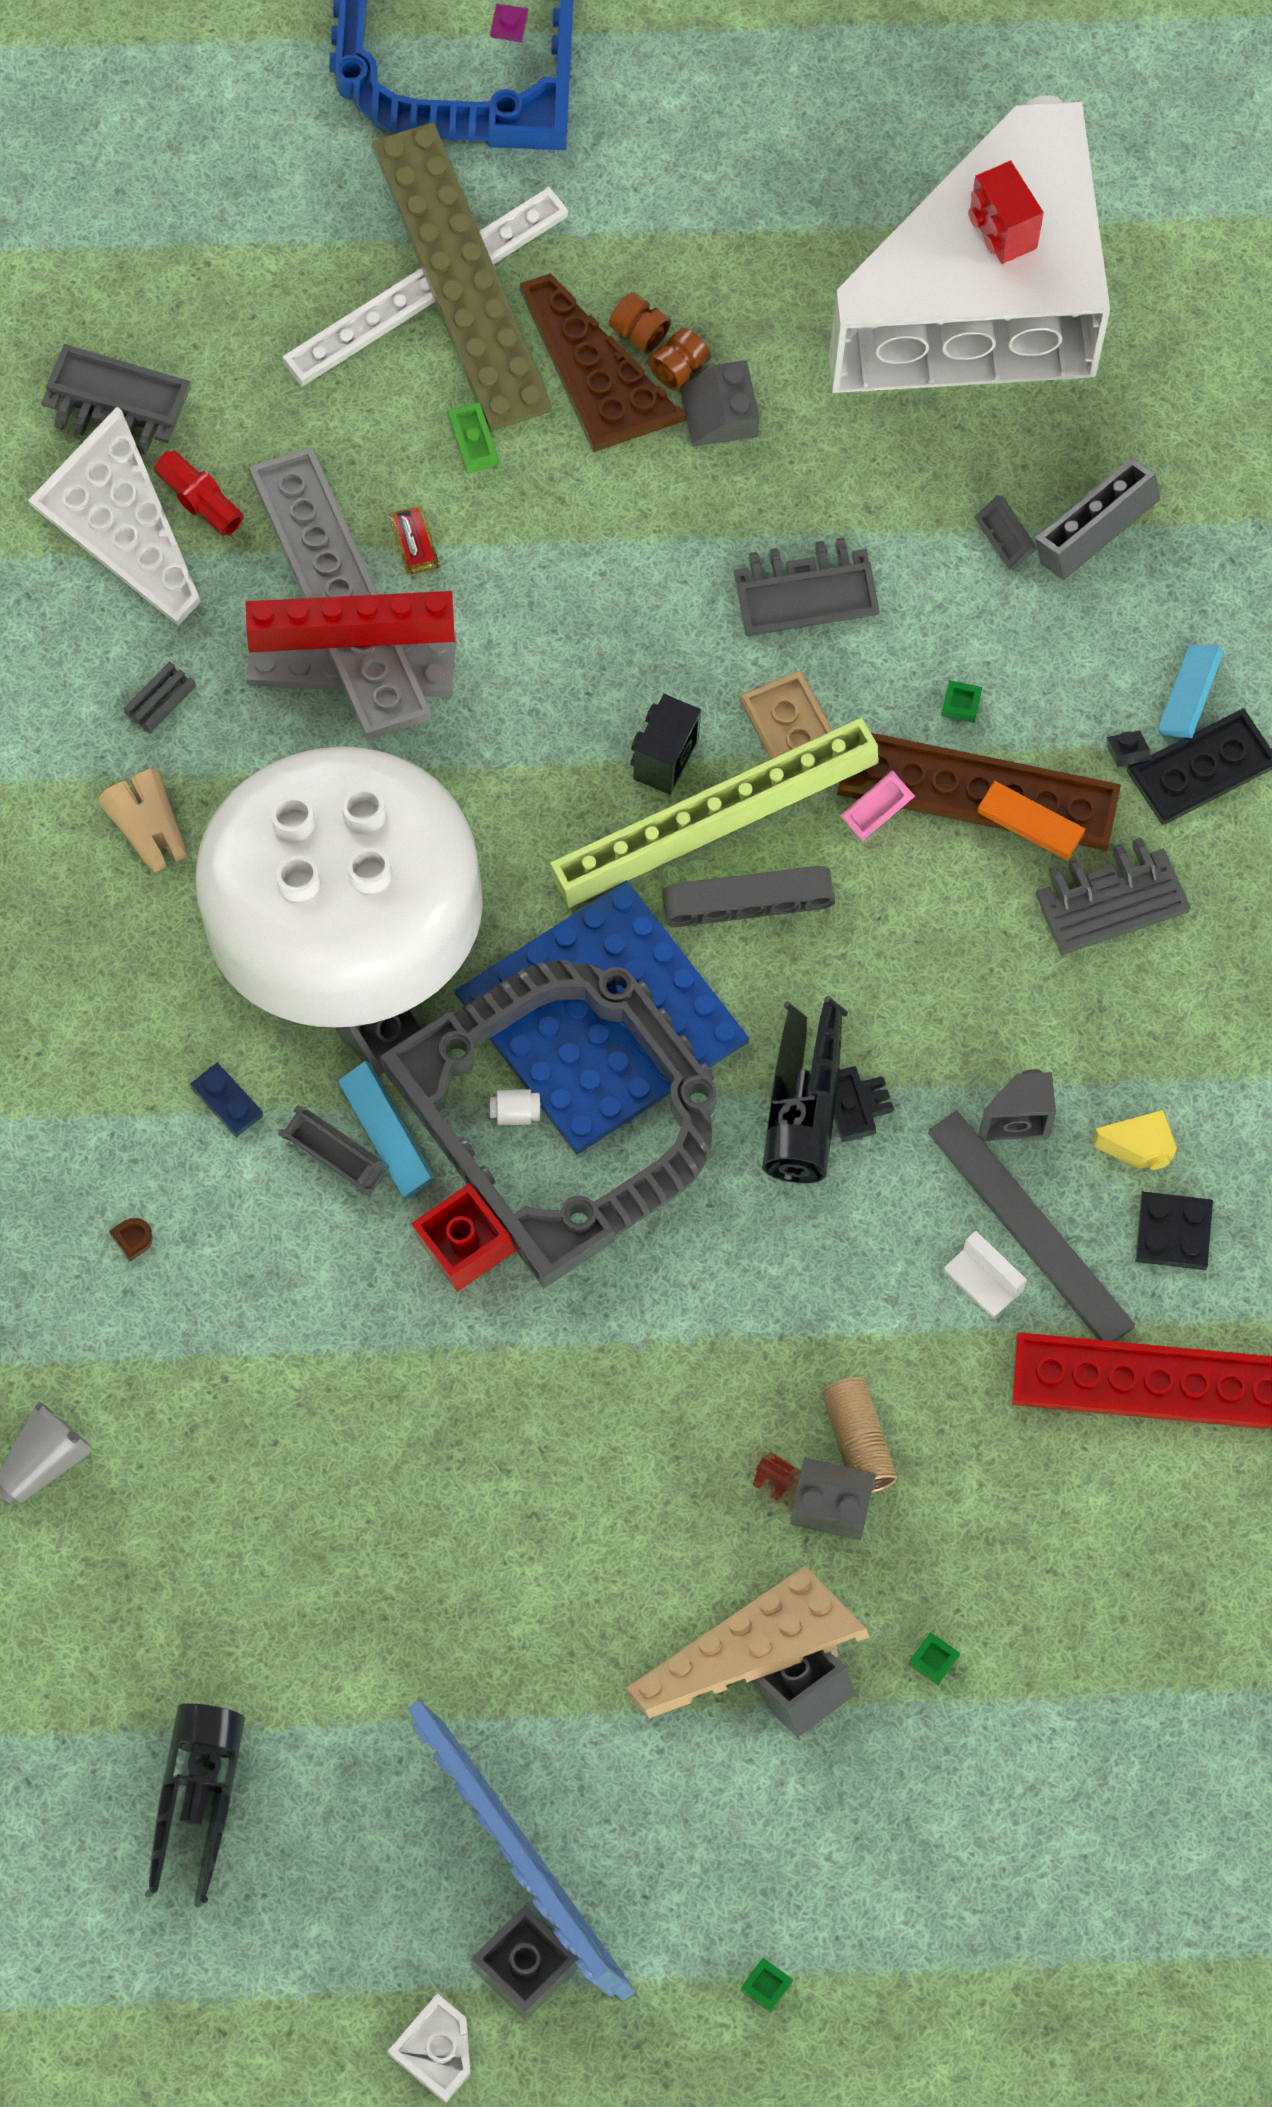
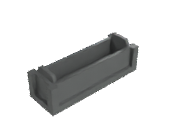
M297 1105L294 1109L295 1116L287 1128L281 1129L278 1135L283 1139L292 1141L358 1188L357 1191L363 1195H371L389 1168V1165L306 1107Z

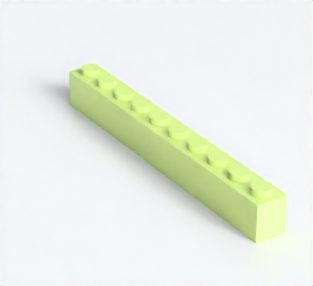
M861 717L551 862L553 881L569 909L620 885L626 880H631L878 764V744Z

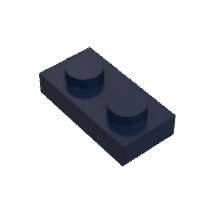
M218 1062L190 1083L191 1089L236 1138L263 1117V1111Z

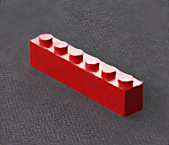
M452 591L245 601L249 653L455 642Z

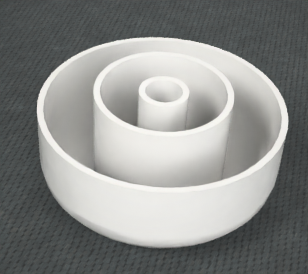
M330 747L304 751L273 762L244 780L227 796L212 816L199 848L196 866L197 900L208 945L218 968L228 982L251 1003L266 1012L289 1021L317 1027H352L375 1023L406 1012L428 999L452 978L465 961L477 937L481 923L483 897L476 846L470 826L455 799L437 779L415 764L392 754L358 747Z

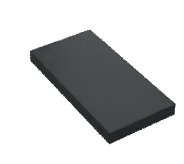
M1242 708L1195 732L1192 738H1184L1150 755L1149 761L1129 766L1127 773L1163 826L1272 770V749L1246 710Z

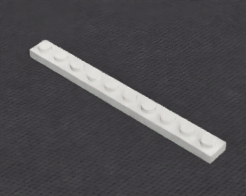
M550 187L479 231L493 265L568 217V209ZM422 268L282 356V363L300 386L303 387L433 304L435 300Z

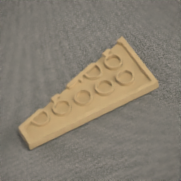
M803 1566L626 1687L629 1697L648 1718H652L690 1704L693 1697L711 1690H713L714 1694L727 1690L726 1685L744 1678L746 1682H750L802 1662L803 1657L820 1650H823L826 1654L837 1650V1644L853 1638H856V1641L859 1642L870 1637L863 1624L806 1566Z

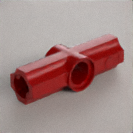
M176 450L167 451L159 457L157 464L154 466V473L176 492L180 503L192 515L199 514L222 536H230L239 528L240 523L244 520L243 513L221 493L220 487L207 472L201 471L199 473Z

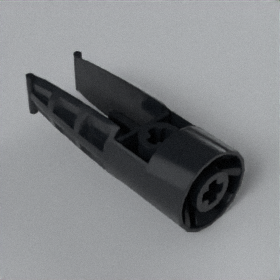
M826 996L824 999L811 1071L803 1069L807 1016L788 1001L783 1005L788 1010L775 1069L762 1169L767 1175L778 1180L802 1184L822 1181L827 1175L840 1072L842 1016L845 1017L848 1014L847 1010L830 996Z
M183 1703L178 1705L156 1818L149 1889L145 1892L147 1898H150L158 1891L179 1785L186 1786L180 1821H184L187 1824L202 1825L208 1791L216 1792L211 1809L194 1905L199 1908L208 1901L206 1895L225 1828L245 1724V1716L206 1704ZM178 1750L189 1752V1756L182 1765V1775L177 1774L173 1777ZM220 1758H229L224 1783L211 1781L220 1771ZM200 1759L204 1760L203 1766L209 1768L203 1775L199 1774L197 1766H193Z

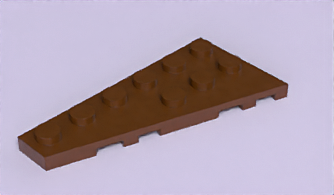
M551 273L520 283V292L593 452L686 421L687 414L667 398V393L659 385L656 386L644 374V369L611 335L608 337L599 327L596 319L592 315L588 316L576 303L577 300Z

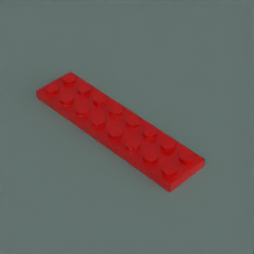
M1017 1332L1012 1405L1272 1429V1356Z

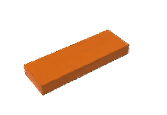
M996 781L993 782L977 810V813L1067 861L1086 830Z

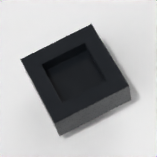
M1140 730L1127 731L1119 735L1107 737V747L1117 767L1150 760V748Z

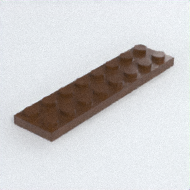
M871 733L878 744V764L840 781L837 795L859 799L893 770L915 795L914 798L902 807L903 809L1011 831L977 813L980 803L993 782L996 781L1085 828V834L1078 845L1107 851L1121 784Z

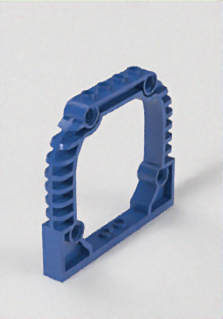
M367 0L333 1V18H338V26H332L331 45H336V53H330L329 72L335 73L338 93L346 99H354V104L359 112L361 111L377 128L380 127L391 132L393 135L434 122L440 138L449 139V141H456L457 139L476 142V140L488 141V147L566 150L573 0H560V8H553V28H559L558 35H552L551 55H557L556 77H543L529 89L519 94L509 89L499 90L487 102L415 99L397 95L378 82L376 60L371 53L364 50Z

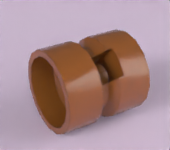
M630 292L618 303L609 319L610 328L624 338L630 336V342L646 354L652 352L663 341L671 326V319L657 308L650 310V303L635 292Z
M683 327L669 338L667 345H662L648 358V365L651 372L661 383L671 390H678L690 379L689 373L700 370L711 359V355L704 341L695 332Z

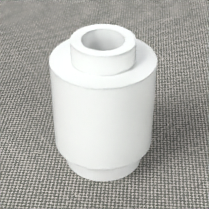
M531 1089L497 1090V1097H490V1118H497V1125H531V1121H540V1093H531Z

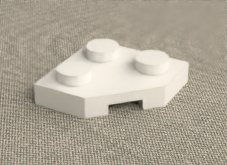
M437 1993L387 2052L391 2058L446 2104L471 2074L467 2021L463 2014Z

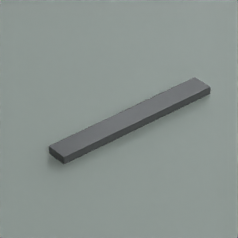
M957 1110L929 1129L928 1134L1098 1340L1117 1341L1134 1329V1322Z

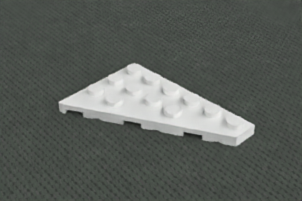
M116 407L28 501L30 506L179 626L198 606L201 600L123 412Z

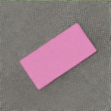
M892 770L840 816L863 842L914 798L915 795Z

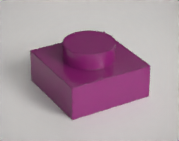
M496 3L490 37L523 43L528 19V8Z

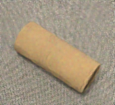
M850 1377L828 1385L824 1388L822 1395L845 1467L875 1473L873 1493L891 1486L898 1477L896 1476V1470L886 1446V1439L883 1438V1430L874 1409L875 1406L872 1402L866 1379L863 1377Z

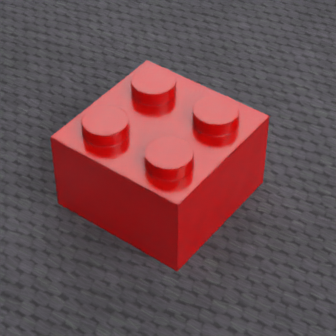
M1010 160L976 175L973 191H971L972 199L968 215L972 225L975 228H979L985 236L984 240L989 252L996 254L1001 264H1004L1037 249L1044 212L1012 161Z
M470 1183L411 1223L417 1240L456 1292L516 1252L510 1235Z

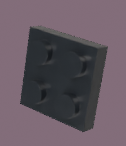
M1142 1191L1135 1262L1207 1270L1213 1200Z

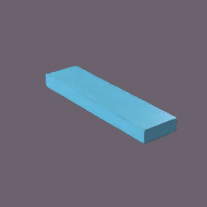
M364 1061L338 1080L382 1161L389 1165L387 1170L402 1197L409 1199L436 1180L372 1064Z

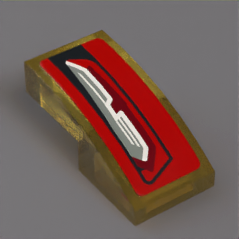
M421 506L388 513L390 526L398 544L399 555L407 576L440 568L434 543Z

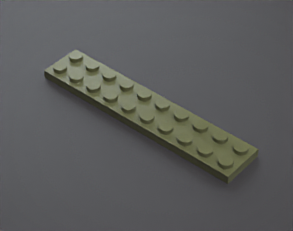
M434 122L373 140L372 149L476 402L481 404L489 431H495L551 412L552 405Z

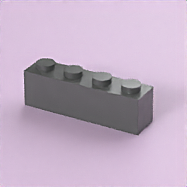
M1132 457L1035 538L1040 563L1062 580L1069 577L1160 501L1156 474Z

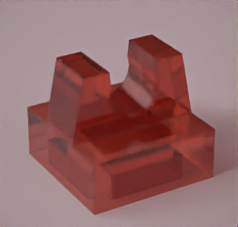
M770 1452L761 1459L757 1466L753 1486L759 1489L766 1480H772L775 1484V1490L771 1497L779 1500L795 1484L801 1470L773 1452Z

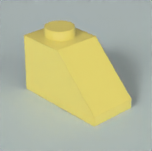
M1163 1110L1096 1128L1092 1140L1095 1148L1138 1169L1150 1167L1151 1170H1158L1166 1167L1173 1160L1177 1149Z

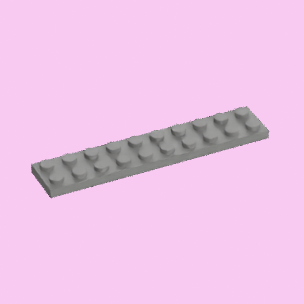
M312 447L249 467L251 480L303 598L378 594ZM401 645L326 649L367 741L431 720L430 708Z

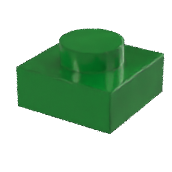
M949 680L941 716L975 723L982 687Z
M930 1632L909 1660L908 1665L939 1686L959 1659L961 1653Z
M762 1958L742 1985L740 1991L772 2013L792 1985L793 1979Z

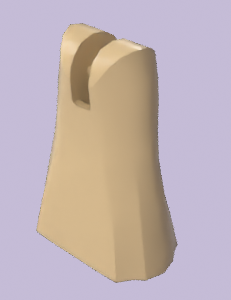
M149 768L131 777L132 790H130L126 781H121L106 788L99 796L98 803L154 873L166 868L165 860L159 850L162 846H165L174 863L188 857L186 846L159 770Z

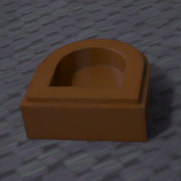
M129 1218L109 1230L111 1237L129 1261L143 1254L152 1244L151 1227L140 1218Z

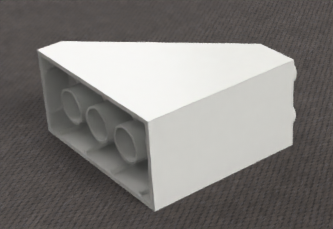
M1046 95L1033 98L1025 105H1016L837 289L829 350L832 393L1096 377L1110 313V303L1082 102L1063 103L1058 97ZM1011 160L1042 208L1044 215L1038 248L1001 264L996 254H991L987 249L984 240L985 236L981 230L972 225L968 210L971 205V191H973L975 176Z

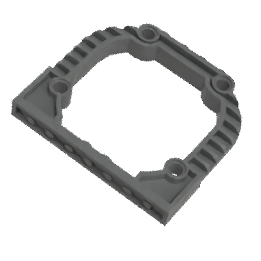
M568 960L536 963L533 966L516 972L513 976L502 981L490 991L485 992L473 1002L468 1003L453 1014L452 1011H449L380 1056L381 1067L384 1073L465 1183H470L510 1235L515 1251L543 1289L612 1244L614 1237L687 1189L702 1171L711 1147L712 1123L710 1115L713 1113L716 1105L714 1076L704 1062L699 1064L692 1055L694 1050L684 1035L678 1036L672 1029L673 1022L668 1013L663 1008L658 1010L651 1001L653 996L643 981L638 983L630 972L621 967H611L603 972L600 968L588 963L584 965L569 962ZM613 985H619L625 991L620 994H613L607 989ZM555 1000H585L600 1018L610 1022H623L671 1085L670 1111L681 1129L675 1144L661 1158L601 1198L591 1201L585 1196H573L564 1202L561 1210H545L525 1206L516 1213H513L493 1186L496 1182L489 1169L485 1165L478 1166L473 1159L475 1152L465 1138L459 1140L439 1111L445 1108L446 1096L453 1076L464 1075L472 1069L475 1048L538 1007ZM453 1049H461L466 1052L460 1058H453L448 1055ZM701 1093L707 1097V1100L702 1103H696L689 1097L692 1094ZM575 1213H583L588 1219L584 1223L577 1224L571 1221L570 1217Z

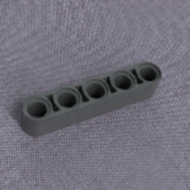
M811 866L671 884L662 890L667 924L675 928L827 909L835 904L830 869L826 866Z

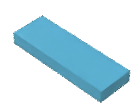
M1188 646L1158 728L1162 736L1193 737L1223 655L1220 646Z

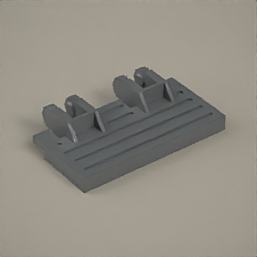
M64 344L46 385L47 390L41 404L44 407L55 410L60 397L63 398L54 426L61 430L65 428L72 408L81 409L74 425V433L82 436L85 433L90 418L91 421L102 423L118 407L126 417L131 434H133L136 426L144 428L137 447L139 453L146 455L153 437L158 441L169 442L191 385L190 381Z
M837 538L835 550L840 567L829 568L826 545L823 541L815 542L819 570L816 567L815 557L786 561L788 575L785 576L783 574L779 549H770L769 560L772 566L773 578L763 579L760 556L757 552L749 553L753 581L750 580L748 568L734 570L746 637L879 615L880 611L867 549L852 551L854 564L850 565L846 541L844 538Z
M1142 838L1132 840L1133 851L1140 864L1139 867L1133 868L1122 844L1112 847L1113 855L1122 878H1119L1114 865L1085 875L1078 859L1069 861V872L1077 887L1071 890L1068 889L1058 866L1048 868L1051 882L1059 899H1055L1050 886L1037 890L1035 894L1061 956L1189 913L1191 907L1164 848L1149 854Z

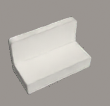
M977 1231L966 1239L964 1249L944 1269L945 1273L993 1318L999 1315L1024 1291L1027 1281Z

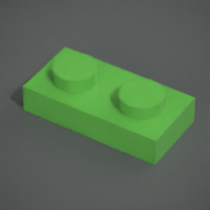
M480 402L448 410V419L466 473L499 465V458Z

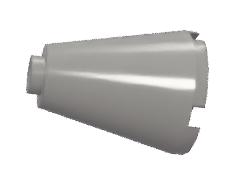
M40 1401L34 1406L0 1468V1496L10 1504L15 1500L22 1504L89 1456L94 1450L83 1437L64 1420L54 1416V1412Z

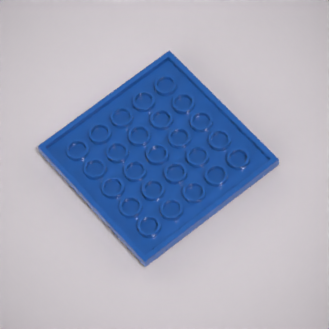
M627 880L455 990V995L465 1006L496 987L502 981L507 980L516 972L533 966L536 963L568 960L569 962L584 965L588 963L600 968L603 972L611 967H621L630 972L638 983L643 981L653 996L651 1001L658 1010L663 1008L668 1013L673 1022L672 1029L678 1036L684 1035L694 1050L692 1055L699 1064L704 1062L710 1068L749 1043L748 1035ZM613 985L607 989L613 994H620L625 991L619 985ZM555 1000L534 1009L489 1039L526 1089H531V1093H540V1107L576 1155L670 1094L671 1085L623 1022H610L600 1018L585 1000Z

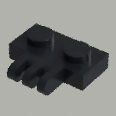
M856 1066L840 1070L834 1121L841 1143L876 1134L873 1118L894 1111L892 1102L878 1104L890 1098L887 1089L874 1092V1090L886 1085L884 1077L861 1081Z

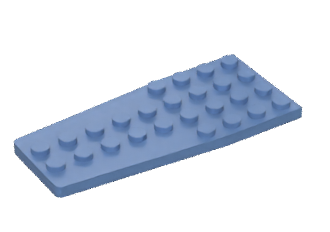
M421 1700L407 1708L416 1721L412 1724L414 1730L424 1743L427 1742L433 1750L437 1751L433 1756L438 1764L453 1779L457 1780V1783L454 1784L457 1791L467 1803L469 1802L474 1809L478 1810L475 1816L484 1829L500 1842L497 1844V1847L505 1859L514 1865L510 1870L523 1888L526 1887L531 1894L533 1893L536 1896L532 1899V1902L545 1919L548 1918L552 1924L558 1927L554 1930V1933L563 1946L579 1957L576 1964L589 1981L591 1980L595 1986H599L603 1992L606 1991L610 1997L616 1994L625 2001L636 1992L443 1720Z

